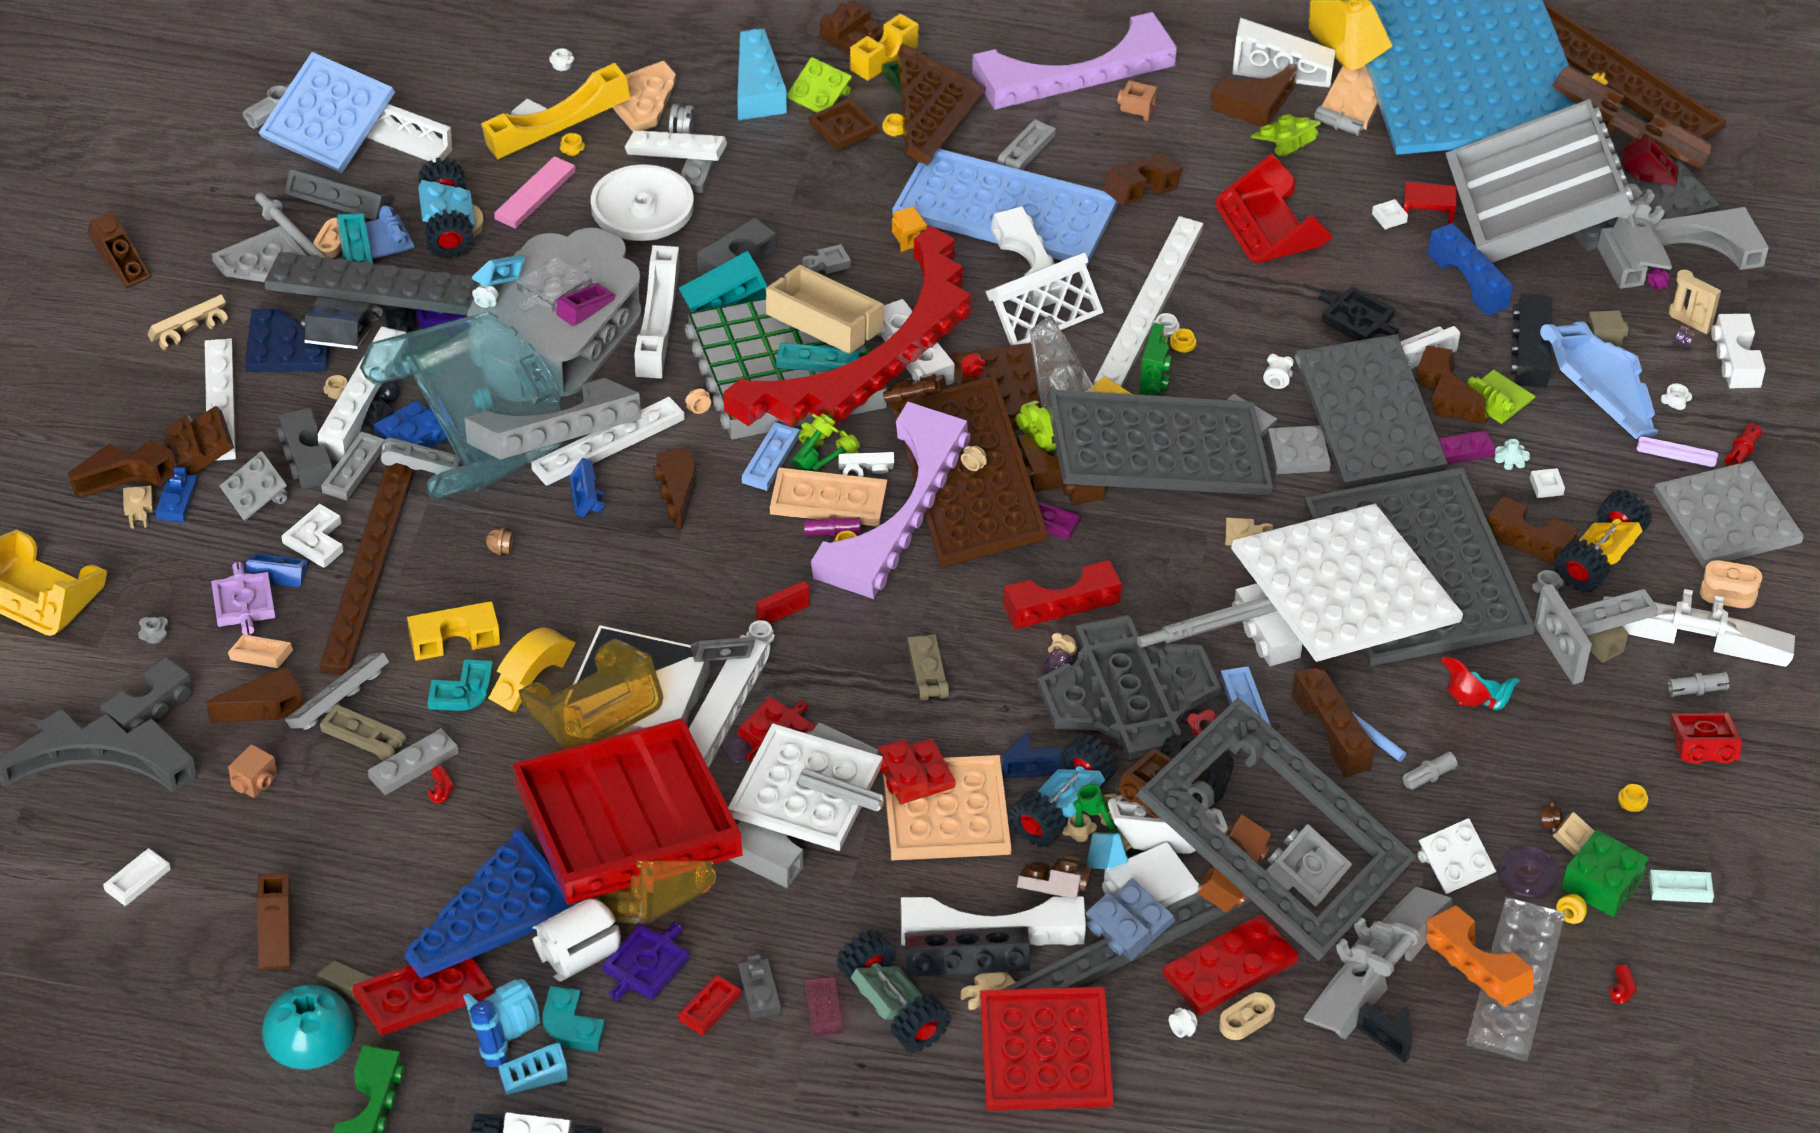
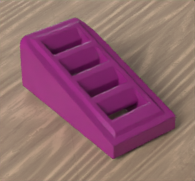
M599 283L592 284L558 297L556 314L570 325H577L615 300V294Z

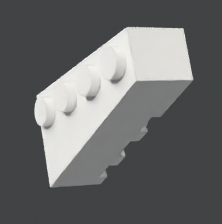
M1240 18L1233 74L1264 79L1278 74L1288 64L1298 67L1296 83L1330 88L1336 50Z

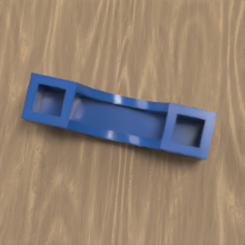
M1453 223L1431 231L1428 255L1442 269L1455 265L1462 271L1469 283L1472 301L1487 316L1509 308L1513 284Z

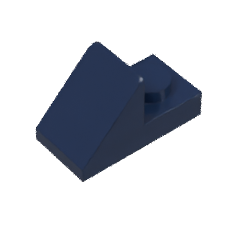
M1028 732L1002 755L1001 769L1003 778L1052 776L1061 767L1060 747L1031 749Z

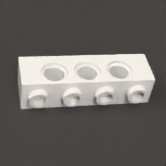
M903 299L884 305L883 330L877 335L881 336L885 342L902 327L912 313V310ZM938 342L932 348H928L922 353L917 361L910 363L906 367L912 375L913 381L920 380L919 377L922 375L935 373V376L944 375L946 386L954 383L955 364Z

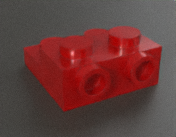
M1671 713L1670 725L1676 735L1675 748L1681 761L1699 764L1703 761L1730 763L1740 760L1742 739L1729 713Z
M932 738L908 745L906 739L878 747V755L883 756L879 773H884L888 791L891 795L895 794L900 805L955 788V779Z

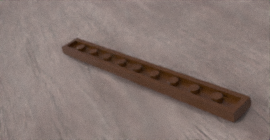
M395 463L385 467L320 663L322 673L342 675L352 668L415 474V470L406 465Z

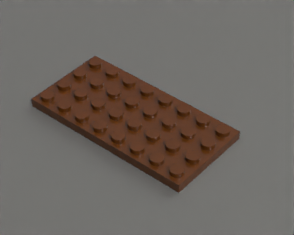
M995 376L945 388L941 391L930 393L926 397L919 398L915 396L905 401L891 403L895 420H897L907 402L966 420L968 433H970L968 446H979L986 453V465L977 471H971L961 461V455L964 453V448H962L955 468H951L947 474L944 487L938 489L932 507L927 508L924 513L940 568L1048 539L1047 530ZM902 440L914 483L916 484L918 477L917 462L910 448Z

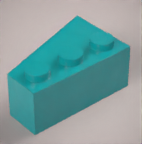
M746 251L683 285L679 290L690 311L695 312L765 298L767 285L751 255Z

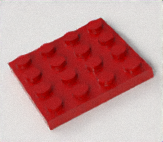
M1105 987L980 990L986 1111L1113 1107Z

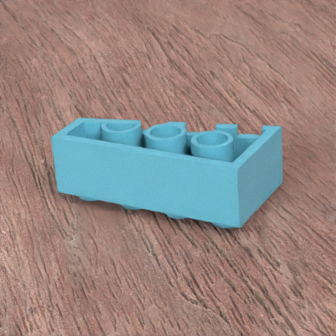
M765 29L740 32L738 120L785 114L786 88Z

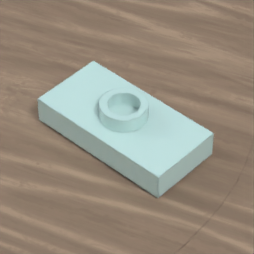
M1650 870L1649 881L1652 900L1712 903L1714 893L1711 872Z

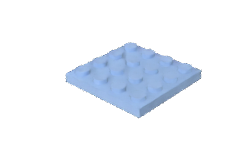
M312 52L258 133L264 139L342 174L395 91L384 83Z

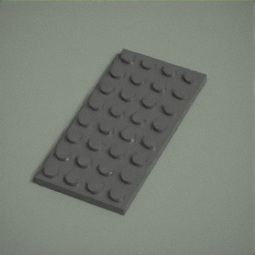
M1049 389L1046 395L1063 484L1270 495L1273 491L1254 402Z

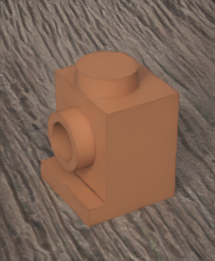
M1129 80L1125 89H1121L1118 95L1117 103L1121 104L1120 111L1144 116L1143 120L1149 121L1156 105L1157 87Z

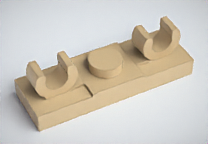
M222 294L152 325L147 335L151 342L159 340L160 347L163 350H167L168 343L165 340L166 338H172L174 343L178 345L181 341L178 332L182 330L189 332L197 328L199 322L203 319H206V324L210 329L215 327L213 317H219L223 324L226 323L228 317L223 311L226 301Z

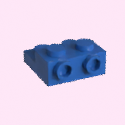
M418 400L373 424L374 433L380 438H395L428 448L450 437L449 421L433 406L427 409Z

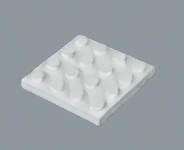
M772 723L728 808L734 819L840 851L862 806L801 786L799 784V776L802 770L806 768L870 790L881 768L883 756Z

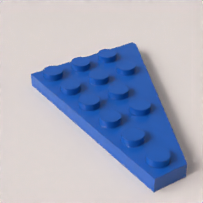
M519 828L514 830L513 836L504 846L501 845L496 850V854L476 872V877L467 886L464 885L459 890L458 896L452 898L438 913V918L429 928L426 927L421 932V936L407 947L405 958L418 976L423 978L536 932L537 929L532 927L579 902L567 905L552 868Z

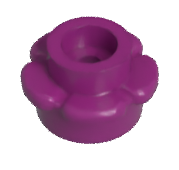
M1652 267L1651 271L1646 274L1648 283L1655 291L1668 288L1667 282L1670 279L1663 268Z

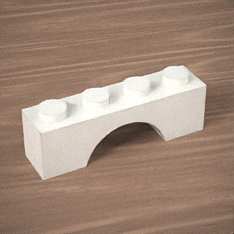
M1022 206L994 214L991 231L1000 249L1015 251L1028 260L1031 269L1025 275L1054 264L1052 257L1047 255L1044 249L1042 237L1037 235L1034 230L1031 216L1026 214ZM1052 282L1047 293L1058 298L1063 286ZM1029 291L1026 297L1028 304L1036 307L1040 295ZM1045 298L1042 307L1055 302Z

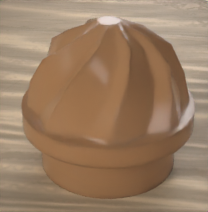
M506 528L492 530L486 538L489 550L500 556L503 553L510 554L513 544V532L506 531Z

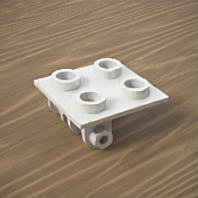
M1469 818L1419 840L1422 847L1421 851L1418 852V858L1422 863L1427 862L1431 864L1445 894L1496 872Z

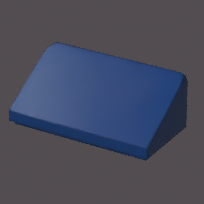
M255 553L246 562V573L258 574L268 572L270 584L300 587L308 569L309 561L307 559Z

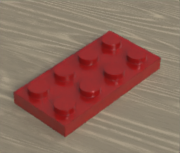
M1260 914L1163 966V975L1200 1016L1297 963L1298 954L1269 921Z
M469 958L423 978H420L412 966L408 965L354 984L352 993L377 1031L383 1036L466 1006L464 995L467 993L477 1001L486 999L493 994L494 988L474 959Z

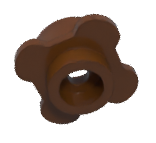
M1551 799V805L1542 806L1543 829H1552L1554 834L1557 826L1561 825L1563 819L1561 808H1556L1555 800Z

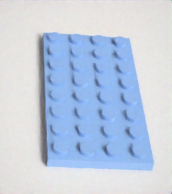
M941 149L928 166L920 162L918 163L893 207V215L896 211L914 206L924 222L929 226L997 243L991 231L994 214L1022 206L1026 214L1031 216L1036 234L1042 237L1047 255L1063 261L1085 252L1089 263L1118 202L1104 191Z

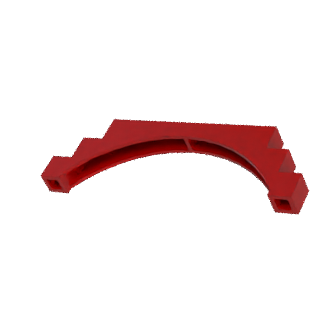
M931 225L914 238L913 258L919 261L923 275V287L919 300L902 327L885 343L849 364L812 376L776 381H746L740 378L724 391V412L748 427L757 419H761L766 412L790 427L799 420L804 419L808 413L819 417L822 413L826 416L831 415L832 420L836 422L833 427L842 420H846L856 408L864 405L868 398L877 391L882 390L886 383L892 378L899 376L904 368L910 363L917 361L922 353L928 348H932L945 334H949L958 323L969 317L971 313V294L961 289L963 285V266L953 261L955 257V239Z

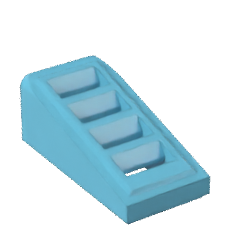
M560 1043L546 1046L498 1067L506 1095L568 1080L567 1066ZM542 1066L543 1070L537 1072L536 1067ZM529 1069L530 1075L525 1077L523 1070ZM517 1072L519 1080L513 1082L511 1073Z

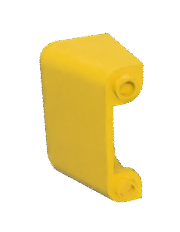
M1310 0L1308 27L1313 37L1322 46L1336 50L1335 58L1346 69L1357 70L1392 47L1378 14L1369 0Z
M16 529L1 535L0 614L40 633L51 636L61 632L104 588L107 570L96 565H87L80 570L77 579L37 561V546L34 539L28 534Z

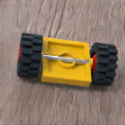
M1621 489L1616 490V492L1613 491L1606 498L1597 511L1599 523H1593L1580 539H1575L1573 542L1570 541L1556 557L1554 565H1557L1555 571L1556 573H1561L1559 575L1560 578L1567 580L1565 585L1569 587L1572 584L1575 591L1581 588V592L1586 593L1587 591H1594L1609 574L1610 570L1608 569L1610 565L1616 564L1627 549L1634 544L1635 540L1651 524L1652 513H1648L1650 510L1648 505H1643L1645 502L1643 498L1638 500L1636 493L1630 495L1629 490H1624L1622 493Z

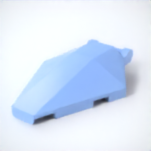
M1583 321L1565 326H1555L1553 324L1542 326L1541 336L1552 344L1559 368L1566 376L1635 439H1639L1640 436L1654 437L1658 433V430L1654 429L1651 419L1655 412L1647 385L1641 383L1638 376L1642 369L1637 355L1619 346H1614L1610 342H1603L1592 333L1588 325Z

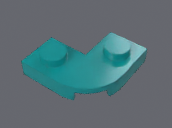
M464 660L460 681L431 680L428 709L464 711L479 706L485 701L490 692L493 661Z
M550 986L543 1010V1028L551 1037L556 1039V1044L560 1043L562 1047L598 1052L605 1028L604 1019L576 1016L581 1000L580 990Z

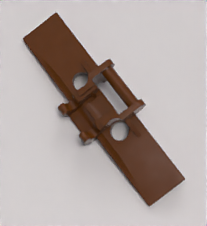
M1569 65L1561 70L1552 84L1553 88L1575 103L1590 99L1593 108L1599 107L1602 118L1605 120L1609 137L1617 128L1631 136L1628 146L1649 135L1666 154L1701 169L1711 153V143L1657 113L1654 114L1650 123L1647 124L1618 108L1624 95Z

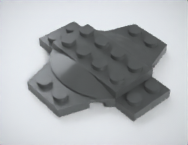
M1130 615L1076 625L1075 635L1081 650L1074 665L1071 666L1067 663L1038 678L1037 684L1055 729L1100 731L1105 735L1115 738L1118 746H1123L1128 760L1142 758L1153 748L1161 751L1163 742H1165L1167 737L1182 734L1178 724L1183 718L1184 713L1220 695L1221 691L1220 683L1202 645L1166 643L1164 648H1157L1153 645L1140 648L1137 642L1139 635Z

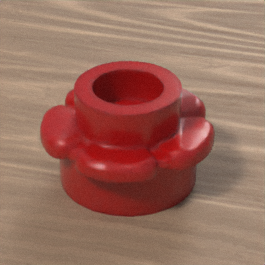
M978 353L966 356L960 363L963 375H969L970 377L979 376L984 371L983 366L986 365V360L982 359Z

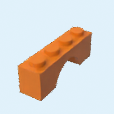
M1455 905L1427 920L1426 940L1431 949L1438 951L1452 966L1457 967L1471 982H1475L1490 998H1494L1503 1007L1534 992L1533 968L1514 952L1491 954L1477 949L1474 946L1476 944L1475 920Z

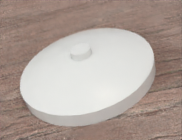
M632 165L614 170L600 179L591 193V212L596 223L603 230L627 240L648 241L669 236L680 230L689 221L694 208L693 191L688 182L676 172L654 165Z

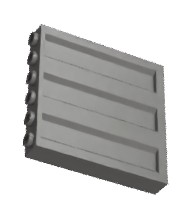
M1590 99L1446 153L1477 249L1491 263L1632 211L1629 202L1634 199L1629 185L1623 186L1627 184L1623 169L1617 170L1622 168L1617 153L1611 155V153L1615 152L1611 138L1605 139L1609 137L1605 122L1599 123L1603 121L1599 107L1593 108Z

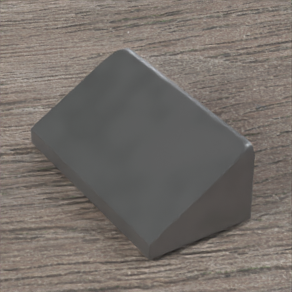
M755 637L695 642L691 644L694 661L704 662L749 658L753 650Z

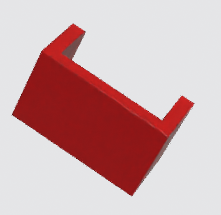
M1405 182L1402 208L1407 214L1409 208L1448 211V224H1451L1454 221L1456 210V186Z

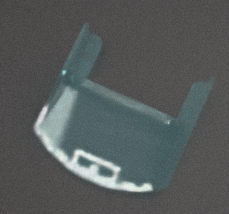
M490 311L372 342L369 344L360 365L365 378L374 385H381L383 382L398 378H406L413 374L462 464L461 467L441 472L428 480L426 490L431 500L473 488L479 492L562 444V442L500 460L467 443L464 417L485 411L509 416H534L561 411L559 403L561 397L558 388L541 356L530 343L526 345L517 336L518 331L514 327L507 328L497 320L498 316Z

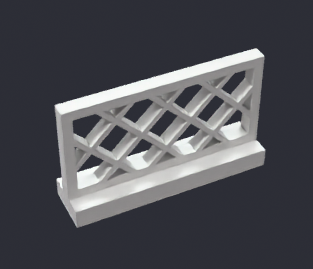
M1085 252L986 291L989 301L993 300L1010 346L1030 343L1103 313L1085 263H1088ZM1080 272L1083 280L1081 289L1069 284L1074 273ZM1052 282L1063 286L1058 298L1047 293ZM1067 289L1078 294L1074 306L1063 301ZM1029 291L1040 295L1036 307L1025 302ZM1083 297L1091 301L1094 311L1087 313L1079 309ZM1045 298L1056 303L1052 315L1041 310ZM1011 300L1018 304L1014 316L1006 313L1003 305L1004 301ZM1061 306L1072 310L1067 322L1057 318ZM1023 307L1034 312L1030 324L1018 319ZM1038 315L1050 319L1047 329L1044 331L1035 327ZM1016 324L1028 329L1025 338L1017 341L1014 333Z

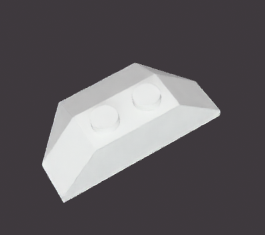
M1122 795L1109 799L1108 806L1113 821L1134 849L1147 851L1167 842L1175 853L1191 854L1196 851L1160 817L1154 818L1150 816L1147 809L1140 804L1128 802ZM1216 808L1208 809L1203 815L1225 834L1227 825L1221 810Z

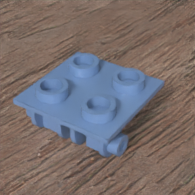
M381 207L379 212L380 219L365 223L372 259L415 248L399 215H395L392 207Z

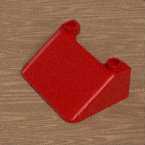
M1270 154L1224 190L1216 200V208L1247 257L1254 263H1261L1319 248L1333 238L1330 231L1314 215L1308 217L1301 224L1298 222L1284 198L1294 194L1296 181L1288 169L1273 154Z

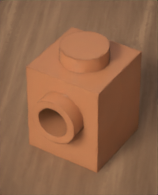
M252 744L228 766L231 786L237 792L245 793L253 798L262 790H266L277 776L274 756Z

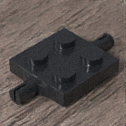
M1353 286L1338 296L1326 290L1321 291L1319 300L1330 305L1322 314V322L1358 341L1371 339L1375 334L1381 332L1388 336L1398 335L1399 329L1388 324L1395 314L1393 307Z

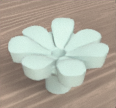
M1510 439L1505 442L1504 447L1498 446L1496 448L1494 460L1497 463L1505 462L1504 468L1507 470L1513 469V464L1518 468H1524L1525 461L1530 460V453L1525 451L1524 446L1519 445L1517 439Z

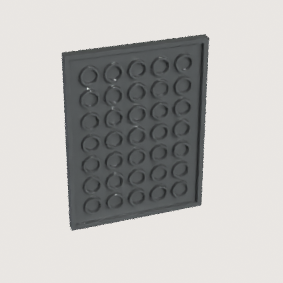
M1463 467L1305 497L1304 505L1310 520L1376 503L1463 613L1462 620L1459 623L1363 649L1370 666L1534 634L1535 626Z

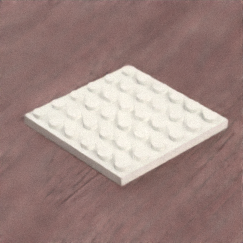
M1376 503L1233 540L1231 547L1233 552L1316 662L1459 623L1462 620L1463 613Z

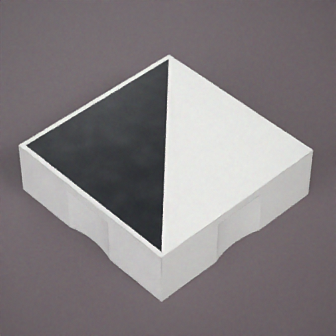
M599 625L562 708L564 732L602 740L684 718L688 726L689 715L698 702L710 674V661L695 662L691 645Z

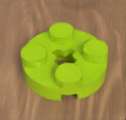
M1034 400L1022 405L1020 414H1017L1015 417L1019 429L1023 430L1024 435L1029 434L1032 441L1048 454L1056 449V444H1052V436L1054 434L1050 414L1045 407L1039 408L1037 406L1039 402Z

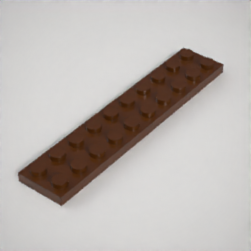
M1543 0L1568 63L1571 64V67L1587 76L1593 75L1596 72L1599 74L1604 72V78L1608 81L1606 86L1624 95L1621 102L1650 121L1654 114L1657 113L1704 140L1725 128L1726 120Z

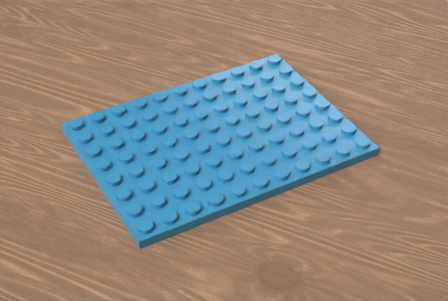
M1369 0L1373 4L1392 44L1391 48L1367 63L1366 68L1395 155L1457 149L1577 104L1552 87L1561 70L1569 64L1543 0Z

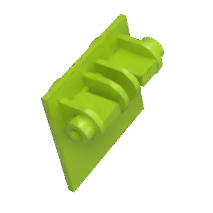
M811 57L787 93L786 98L817 113L833 106L839 96H848L850 94L851 88L848 86V83L852 76Z
M1291 114L1280 116L1278 121L1273 124L1262 126L1260 131L1251 135V138L1276 142V154L1285 157L1294 152V150H1298L1300 147L1315 140L1318 135L1315 127L1321 123L1320 121L1309 120L1307 117L1298 118L1293 117Z
M1495 370L1482 379L1471 377L1467 382L1468 386L1486 399L1488 416L1500 424H1503L1536 397Z

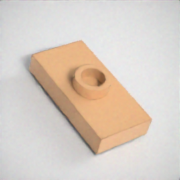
M243 634L229 650L228 654L230 660L279 668L293 651L290 642Z

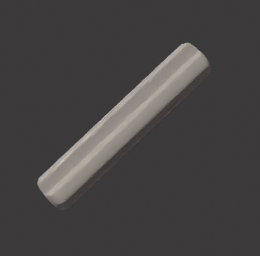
M806 768L802 770L799 776V784L801 786L874 811H880L883 806L884 796L880 793Z

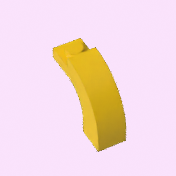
M538 628L531 631L513 646L500 664L497 672L501 673L489 699L516 713L536 676L551 665L563 668L576 642L550 628Z

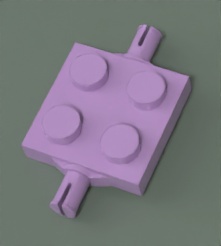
M238 562L239 570L237 569V563L232 565L233 576L211 581L218 627L241 623L242 633L248 635V627L249 634L251 635L254 632L252 621L275 618L268 572L245 574L244 564Z

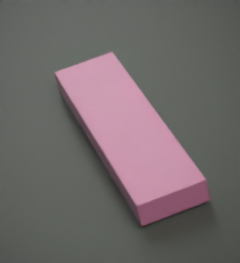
M554 156L494 212L495 220L516 229L575 173V165Z

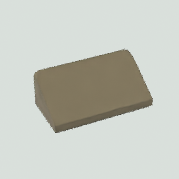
M333 961L316 975L318 985L330 988L341 997L357 1004L359 1002L352 993L353 985L373 978L337 961Z

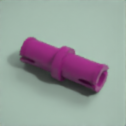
M829 516V519H805V537L830 535V538H836V535L842 531H852L855 534L861 535L860 517L836 519L835 516Z

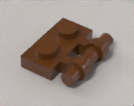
M929 373L920 376V380L910 382L909 378L897 380L888 391L883 392L884 401L901 402L909 397H926L930 393L941 391L946 386L944 375L935 376V373Z

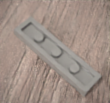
M368 654L285 718L290 729L303 728L306 730L318 723L320 715L324 712L329 713L336 704L340 705L339 701L342 698L357 693L361 689L360 684L379 676L382 673L381 668L389 663L385 654Z

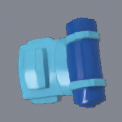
M515 979L504 986H500L494 994L480 1002L469 993L464 995L471 1018L470 1021L476 1031L480 1044V1054L485 1064L489 1067H499L505 1063L509 1057L507 1043L514 1038L520 1037L540 1023L537 1002L529 985L523 979L518 981Z

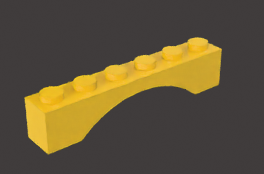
M613 63L593 72L574 94L549 109L527 115L503 113L481 124L486 145L498 160L630 99L627 77Z

